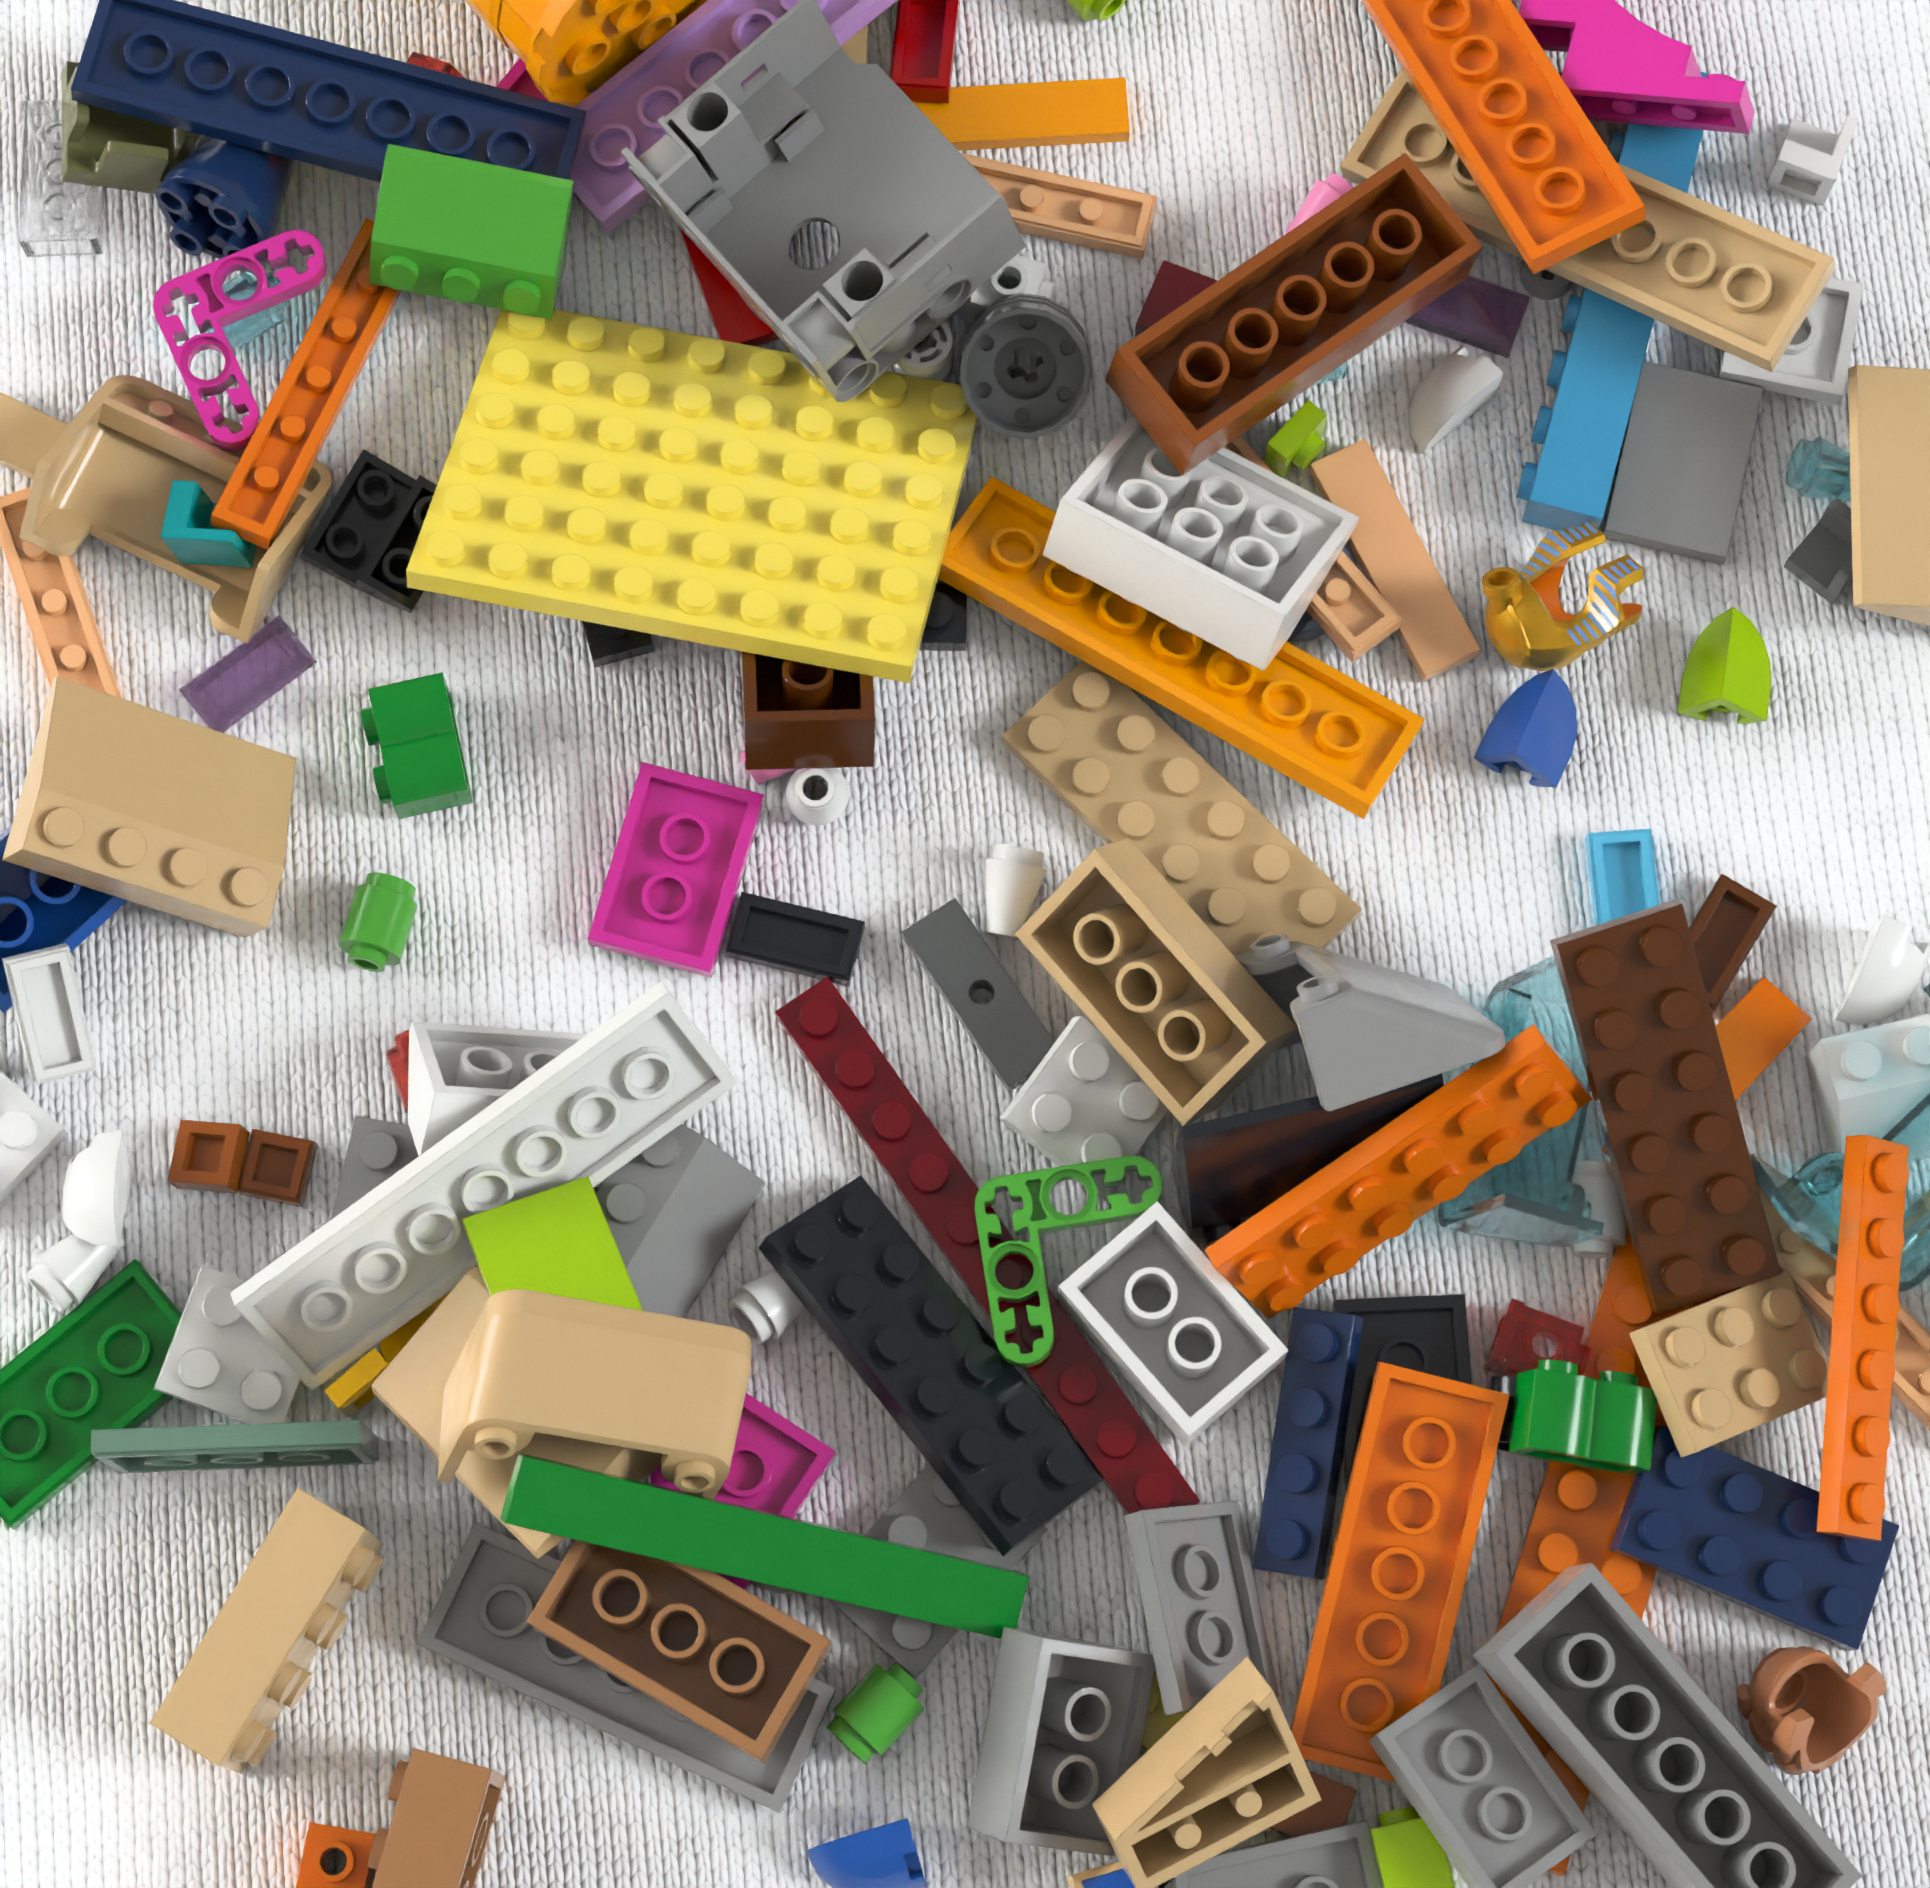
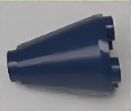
M211 138L173 168L155 192L160 210L167 222L173 227L170 232L172 242L187 254L197 256L204 252L221 259L273 237L295 160Z

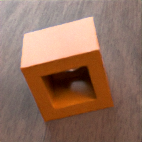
M309 1822L296 1888H372L376 1869L368 1867V1860L376 1834ZM333 1849H341L347 1858L345 1869L337 1875H330L324 1867V1858Z

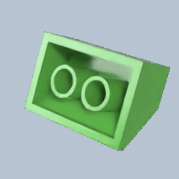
M388 144L371 237L369 283L390 287L395 290H405L450 299L461 303H471L522 315L552 319L566 265L574 181Z

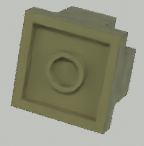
M66 61L61 73L62 182L155 194L167 174L191 155L200 134L73 101L71 86L79 63Z

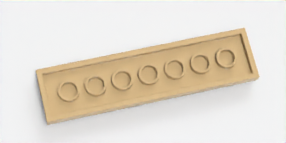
M1402 68L1340 165L1343 177L1356 184H1360L1406 153L1477 239L1524 260L1404 68ZM1617 163L1645 205L1646 220L1545 270L1767 371L1773 372L1835 270L1834 258Z

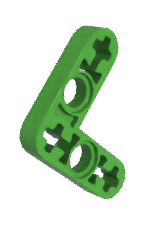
M1124 1156L999 1176L988 1180L979 1189L975 1198V1216L994 1338L1000 1354L1008 1363L1017 1367L1038 1365L1049 1356L1054 1346V1329L1038 1234L1137 1219L1157 1201L1160 1202L1162 1198V1178L1158 1168L1150 1160L1141 1156ZM1137 1171L1140 1181H1151L1152 1188L1142 1192V1202L1130 1204L1129 1198L1125 1193L1106 1195L1111 1209L1097 1211L1098 1190L1092 1178L1093 1175L1105 1174V1188L1123 1184L1125 1172ZM1074 1180L1081 1183L1086 1189L1088 1201L1079 1213L1063 1215L1052 1207L1050 1194L1053 1187L1059 1182ZM1008 1191L1011 1201H1022L1023 1209L1014 1211L1012 1215L1015 1236H1019L1026 1231L1029 1232V1242L1007 1241L998 1244L994 1248H990V1237L1003 1239L1001 1224L997 1214H986V1207L996 1204V1193ZM1010 1254H1020L1026 1257L1033 1266L1031 1281L1025 1287L1018 1290H1010L1003 1287L995 1276L999 1261ZM1038 1295L1040 1306L1026 1305L1031 1328L1035 1330L1042 1329L1044 1332L1043 1338L1033 1341V1352L1021 1354L1018 1344L1006 1343V1335L1016 1332L1017 1326L1014 1309L1010 1308L1001 1313L999 1302L1021 1303Z

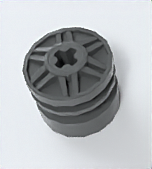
M1018 293L997 299L978 313L963 337L960 382L967 405L982 424L1004 436L1033 439L1055 433L1076 417L1089 394L1092 367L1083 328L1070 311L1046 296ZM1023 347L1028 355H1033L1037 352L1040 354L1035 359V372L1027 374L1022 367L1011 369L1010 366L1015 362L1014 351Z

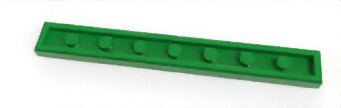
M519 1452L500 1520L504 1523L1000 1639L1003 1626L1016 1628L1029 1576L1023 1572Z

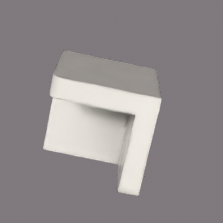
M1847 116L1839 134L1800 120H1793L1790 123L1766 185L1824 206L1835 183L1859 120Z

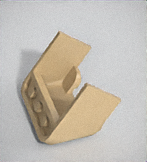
M511 1289L498 1292L487 1300L444 1386L437 1481L451 1483L467 1450L476 1451L480 1456L489 1459H505L525 1448L536 1432L662 1454L661 1473L665 1479L675 1484L682 1491L714 1499L728 1477L751 1372L752 1341L745 1332L725 1325L525 1289Z

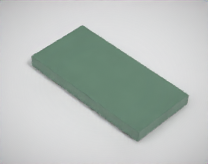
M361 1420L91 1430V1454L119 1473L375 1464V1461H379V1438Z

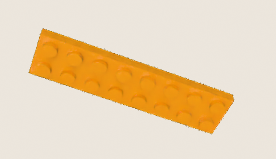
M991 476L949 533L938 575L939 580L1362 819L1366 817L1418 735L1425 720L1424 718L1288 642H1285L1267 668L1262 671L1247 662L1235 658L1232 654L1196 635L1180 629L1175 624L1137 604L1126 601L1121 596L1097 583L1071 572L1066 567L1043 556L1056 512Z

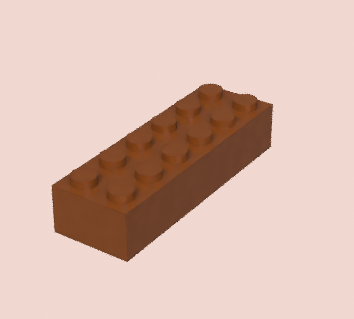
M1404 153L1118 348L1105 381L1183 476L1466 279L1484 246L1410 157Z

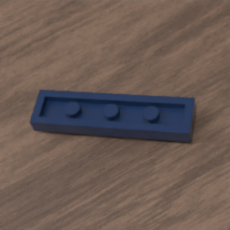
M1299 1307L1293 1308L1287 1346L1289 1351L1286 1355L1254 1556V1569L1319 1580L1324 1579L1364 1318L1344 1313Z

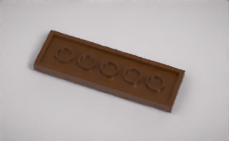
M1672 900L1550 940L1650 1308L1660 1315L1780 1275L1779 1263L1683 904Z

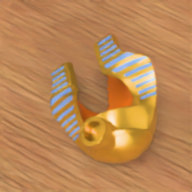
M1590 520L1574 527L1552 531L1539 542L1533 555L1520 572L1509 567H1499L1488 571L1482 577L1483 592L1489 598L1485 612V625L1489 639L1502 658L1520 669L1548 671L1565 667L1586 651L1600 645L1607 638L1612 637L1613 634L1619 633L1621 629H1627L1629 625H1634L1641 618L1642 605L1637 603L1621 604L1619 596L1629 585L1644 579L1643 567L1627 554L1596 568L1588 576L1589 588L1586 604L1577 615L1566 613L1561 607L1559 599V585L1565 565L1572 556L1606 542L1605 534Z

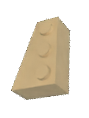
M1247 1656L1096 1799L1092 1806L1118 1861L1134 1887L1155 1888L1322 1799L1274 1691Z

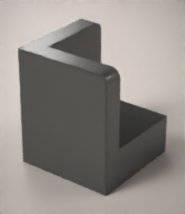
M1834 498L1828 505L1817 525L1789 556L1783 566L1832 605L1853 581L1851 508L1838 498Z

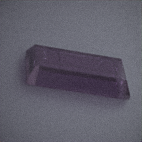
M278 615L257 630L248 644L241 642L179 688V691L210 729L224 733L315 665L317 661L280 615Z

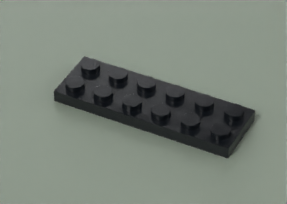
M861 1175L765 1237L759 1246V1250L1002 1556L1008 1554L1073 1506L1104 1480L1096 1467L1014 1365L1008 1363L1002 1357L994 1340Z

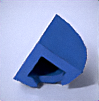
M1554 669L1532 677L1518 687L1501 705L1474 756L1476 760L1501 774L1505 764L1528 772L1532 775L1529 781L1530 785L1557 787L1572 755L1577 736L1576 707L1569 688Z
M908 1818L842 1837L806 1851L817 1875L832 1888L927 1887Z

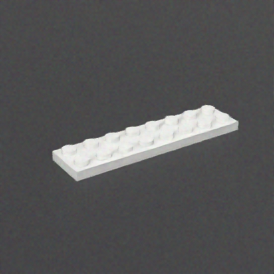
M661 981L233 1290L230 1294L234 1306L304 1384L313 1391L453 1290L464 1275L478 1265L465 1232L463 1218L586 1176L589 1177L594 1188L728 1091L738 1081Z

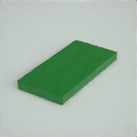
M136 1259L0 1369V1517L13 1530L99 1460L91 1454V1430L138 1428L174 1398L153 1389L182 1313Z

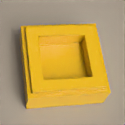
M374 1347L326 1388L324 1392L347 1417H353L376 1397L371 1385L389 1364Z

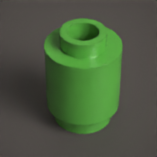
M373 872L367 874L363 885L356 887L339 941V947L349 954L347 958L349 963L372 972H383L386 965H397L400 963L418 906L413 900L416 888L411 883L393 875Z
M876 1663L833 1709L837 1716L826 1728L861 1762L866 1764L875 1753L882 1756L924 1711V1707L916 1700L924 1689L897 1663H894L887 1671Z

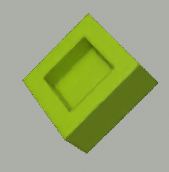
M1307 400L1267 443L1264 462L1274 474L1285 478L1295 466L1302 471L1305 470L1318 457L1326 444L1322 436L1327 415L1310 400Z

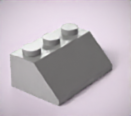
M683 1124L676 1127L607 1177L596 1192V1196L643 1311L686 1318L764 1188L765 1182L709 1139Z
M1003 1626L966 1827L1008 1843L1116 1857L1092 1803L1139 1760L1155 1672L1153 1655L1061 1635Z

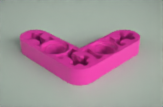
M295 229L283 232L171 279L160 286L154 296L153 310L156 320L196 409L212 441L224 450L238 451L246 449L261 420V414L222 328L308 292L321 283L327 269L325 254L318 239L307 231ZM298 248L303 256L314 255L306 260L308 270L304 273L297 274L292 266L274 272L279 285L272 288L269 286L264 268L259 263L268 259L273 271L285 266L289 262L287 252L292 249ZM235 271H248L255 275L258 280L257 289L254 294L248 299L240 301L226 296L223 292V284L228 275ZM179 297H184L188 304L199 302L198 305L191 309L200 334L194 335L190 339L181 319L177 315L166 316L175 311L172 301ZM210 328L214 330L213 333H205ZM185 341L181 346L177 345V342ZM203 350H216L225 358V366L221 374L210 380H203L194 376L190 370L191 361L194 356ZM234 383L239 385L238 388H230ZM227 391L232 405L238 414L249 412V415L241 419L243 430L232 434L227 426L216 427V425L224 421V415L215 395ZM203 396H211L207 401H202Z

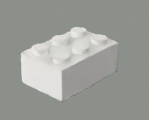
M1158 1201L1058 1285L1057 1300L1184 1446H1187L1282 1364L1289 1351L1234 1287L1214 1268L1212 1262Z

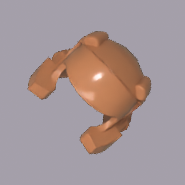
M1799 1646L1798 1648L1787 1647L1775 1649L1762 1658L1753 1672L1750 1685L1741 1684L1738 1686L1737 1701L1742 1716L1749 1720V1728L1756 1742L1765 1752L1773 1755L1774 1762L1781 1771L1790 1775H1798L1808 1771L1819 1774L1840 1760L1844 1752L1869 1729L1878 1717L1877 1698L1886 1693L1887 1688L1883 1675L1868 1662L1852 1675H1849L1831 1656L1821 1650L1805 1646Z

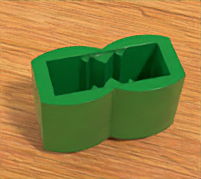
M443 672L368 689L371 707L361 709V717L368 745L380 744L383 766L373 768L375 785L381 805L392 802L398 819L473 803L453 705Z
M1549 1359L1539 1360L1538 1369L1535 1368L1517 1373L1509 1444L1510 1453L1547 1461L1571 1463L1581 1467L1614 1473L1635 1474L1650 1471L1657 1399L1652 1389L1638 1386L1639 1376L1625 1372L1602 1371L1599 1372V1380L1577 1375L1578 1365L1575 1363Z

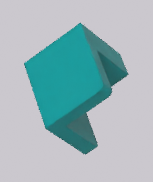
M172 480L160 538L180 562L184 564L252 568L257 545L241 539L235 531L217 529L211 526V514L217 503L211 501L196 481Z

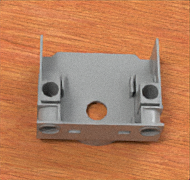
M800 0L666 117L664 115L660 117L657 121L664 130L665 135L639 158L628 147L621 151L630 165L628 166L629 170L648 194L666 211L737 290L752 313L775 332L801 364L837 402L849 401L863 392L959 309L970 294L1026 247L1008 210V203L878 64H856L844 52L816 0ZM761 65L764 66V68L759 73H757L751 80H749L744 86L740 85ZM818 221L835 227L840 235V248L835 258L828 265L815 270H807L796 266L791 261L788 251L789 243L793 234L800 227L807 223Z

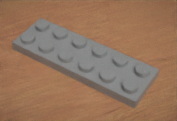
M475 1522L417 1642L418 1645L781 1814L837 1691L836 1688L814 1678L764 1765L534 1630L526 1621L562 1561L546 1554L537 1559L522 1543Z

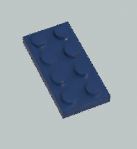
M1658 1425L1654 1428L1650 1471L1636 1473L1609 1551L1838 1647L1852 1651L1859 1649L1899 1525L1882 1519L1881 1541L1857 1540L1817 1532L1818 1491L1712 1446L1681 1458L1669 1428Z

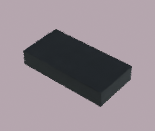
M741 892L726 948V956L820 980L828 976L831 982L850 987L865 930V921Z

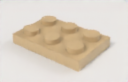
M1788 1270L1781 1272L1780 1275L1750 1284L1629 1333L1681 1458L1827 1397L1829 1365Z

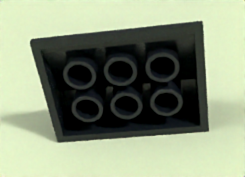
M1442 1073L1333 1111H1326L1321 1106L1319 1097L1315 1096L1180 1127L1171 1170L1187 1235L1191 1240L1205 1238L1206 1245L1210 1246L1444 1086Z

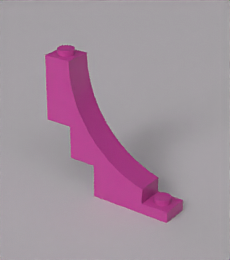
M1615 0L1521 1L1519 14L1542 49L1568 52L1561 78L1589 120L1742 134L1750 133L1755 111L1745 81H1738L1724 74H1710L1702 78L1692 46L1665 36L1644 24Z

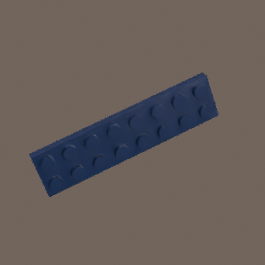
M99 0L71 86L73 101L380 183L388 144L569 180L586 118V111L552 103L547 100L176 0Z

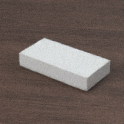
M64 943L2 958L31 1083L37 1085L97 1070L69 946Z

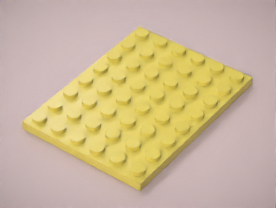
M554 309L552 319L500 310L406 569L407 588L910 683L979 419L967 405L960 384L928 378H917L886 371L858 396L846 402H837L793 353Z

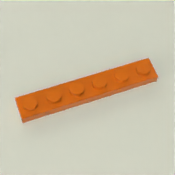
M365 219L211 514L212 527L235 531L241 539L266 550L271 547L402 293V290L369 283L373 220Z
M1869 1135L1846 1136L1817 1532L1857 1540L1881 1541L1882 1518L1885 1511L1884 1490L1887 1449L1890 1443L1891 1392L1895 1375L1896 1322L1900 1307L1898 1294L1901 1252L1904 1246L1903 1224L1906 1185L1909 1179V1146Z

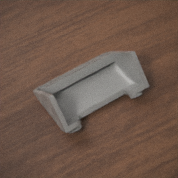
M1285 934L1271 935L1256 940L1250 945V952L1235 957L1297 1026V1029L1276 1050L1303 1042L1319 1101L1326 1111H1333L1485 1059L1498 1053L1506 1046L1505 1035L1501 1027L1448 986L1302 942L1288 941V937Z

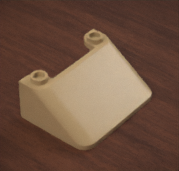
M114 376L99 388L39 459L19 538L41 547L53 555L69 556L77 551L78 546L88 534L93 535L215 592L209 608L211 625L220 633L232 636L248 644L262 624L329 495L332 475L324 464L315 460L271 547L266 550L257 546L252 568L181 563L160 538L172 480L196 481L211 501L218 503L245 449L230 451L216 445L208 435L194 402L136 376ZM224 417L222 423L216 425L217 428L227 426L232 434L243 430L241 424Z

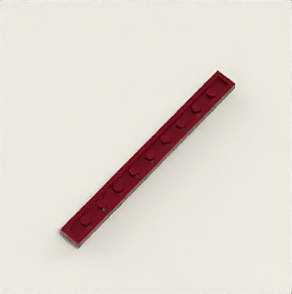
M827 976L776 1010V1019L992 1324L975 1216V1198L979 1189ZM991 1206L986 1207V1214H996ZM1001 1220L1003 1239L990 1237V1248H994L998 1244L1007 1241H1015ZM1010 1254L999 1261L995 1276L1003 1287L1010 1290H1018L1025 1287L1031 1281L1033 1266L1026 1257L1020 1254ZM1047 1286L1054 1329V1346L1049 1356L1042 1363L1032 1367H1023L1027 1375L1075 1443L1102 1475L1104 1484L1126 1515L1141 1510L1199 1504L1200 1500ZM1038 1295L1021 1303L999 1302L1001 1313L1010 1308L1014 1309L1017 1326L1016 1332L1006 1335V1343L1018 1344L1021 1354L1033 1352V1341L1043 1338L1044 1332L1042 1329L1035 1330L1031 1328L1026 1305L1040 1306Z

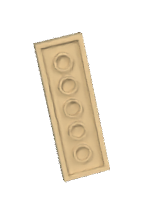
M1083 660L1073 667L1002 735V744L1106 844L1128 837L1234 957L1250 952V945L1256 940L1276 934L1287 935L1288 941H1298L1326 949L1360 915L1362 909L1127 685Z

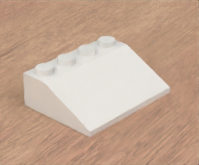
M1132 415L1060 499L1043 556L1066 567L1071 572L1081 575L1116 593L1126 601L1137 604L1175 624L1180 629L1232 654L1235 658L1264 671L1292 634L1356 528L1360 517L1224 447L1182 476Z

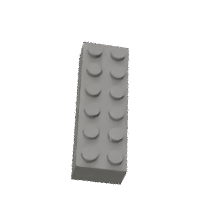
M1593 1563L1567 1567L1473 1655L1477 1662L1672 1888H1850L1862 1877L1860 1872Z

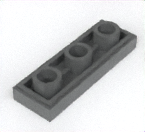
M954 898L902 931V938L1009 1093L1029 1079L1055 1042L961 905ZM977 989H986L992 993L993 999L989 1003L981 1005L973 1002L970 995Z

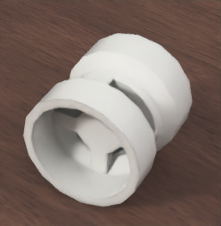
M944 321L919 342L922 343L921 345L912 348L892 366L893 372L917 378L948 382L953 369V336L950 327Z

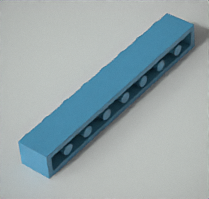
M1700 72L1702 78H1705L1707 75H1710L1708 73ZM1627 123L1624 134L1613 131L1608 150L1617 163L1687 193L1703 130ZM1583 287L1581 297L1569 296L1560 331L1571 333L1566 352L1555 350L1545 385L1556 389L1552 408L1540 406L1531 437V442L1542 444L1537 464L1525 462L1516 498L1527 501L1522 522L1551 530L1574 527L1589 520L1598 529L1600 527L1654 323L1653 318Z

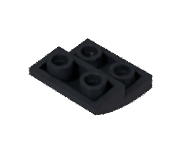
M363 449L302 550L300 558L368 595L412 613L424 591L407 588L406 569L437 485L421 475L416 480Z

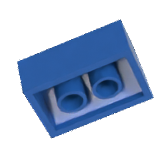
M12 825L0 835V1010L3 1013L13 1004L2 958L64 943L69 946L71 953L128 901L3 861L2 858Z

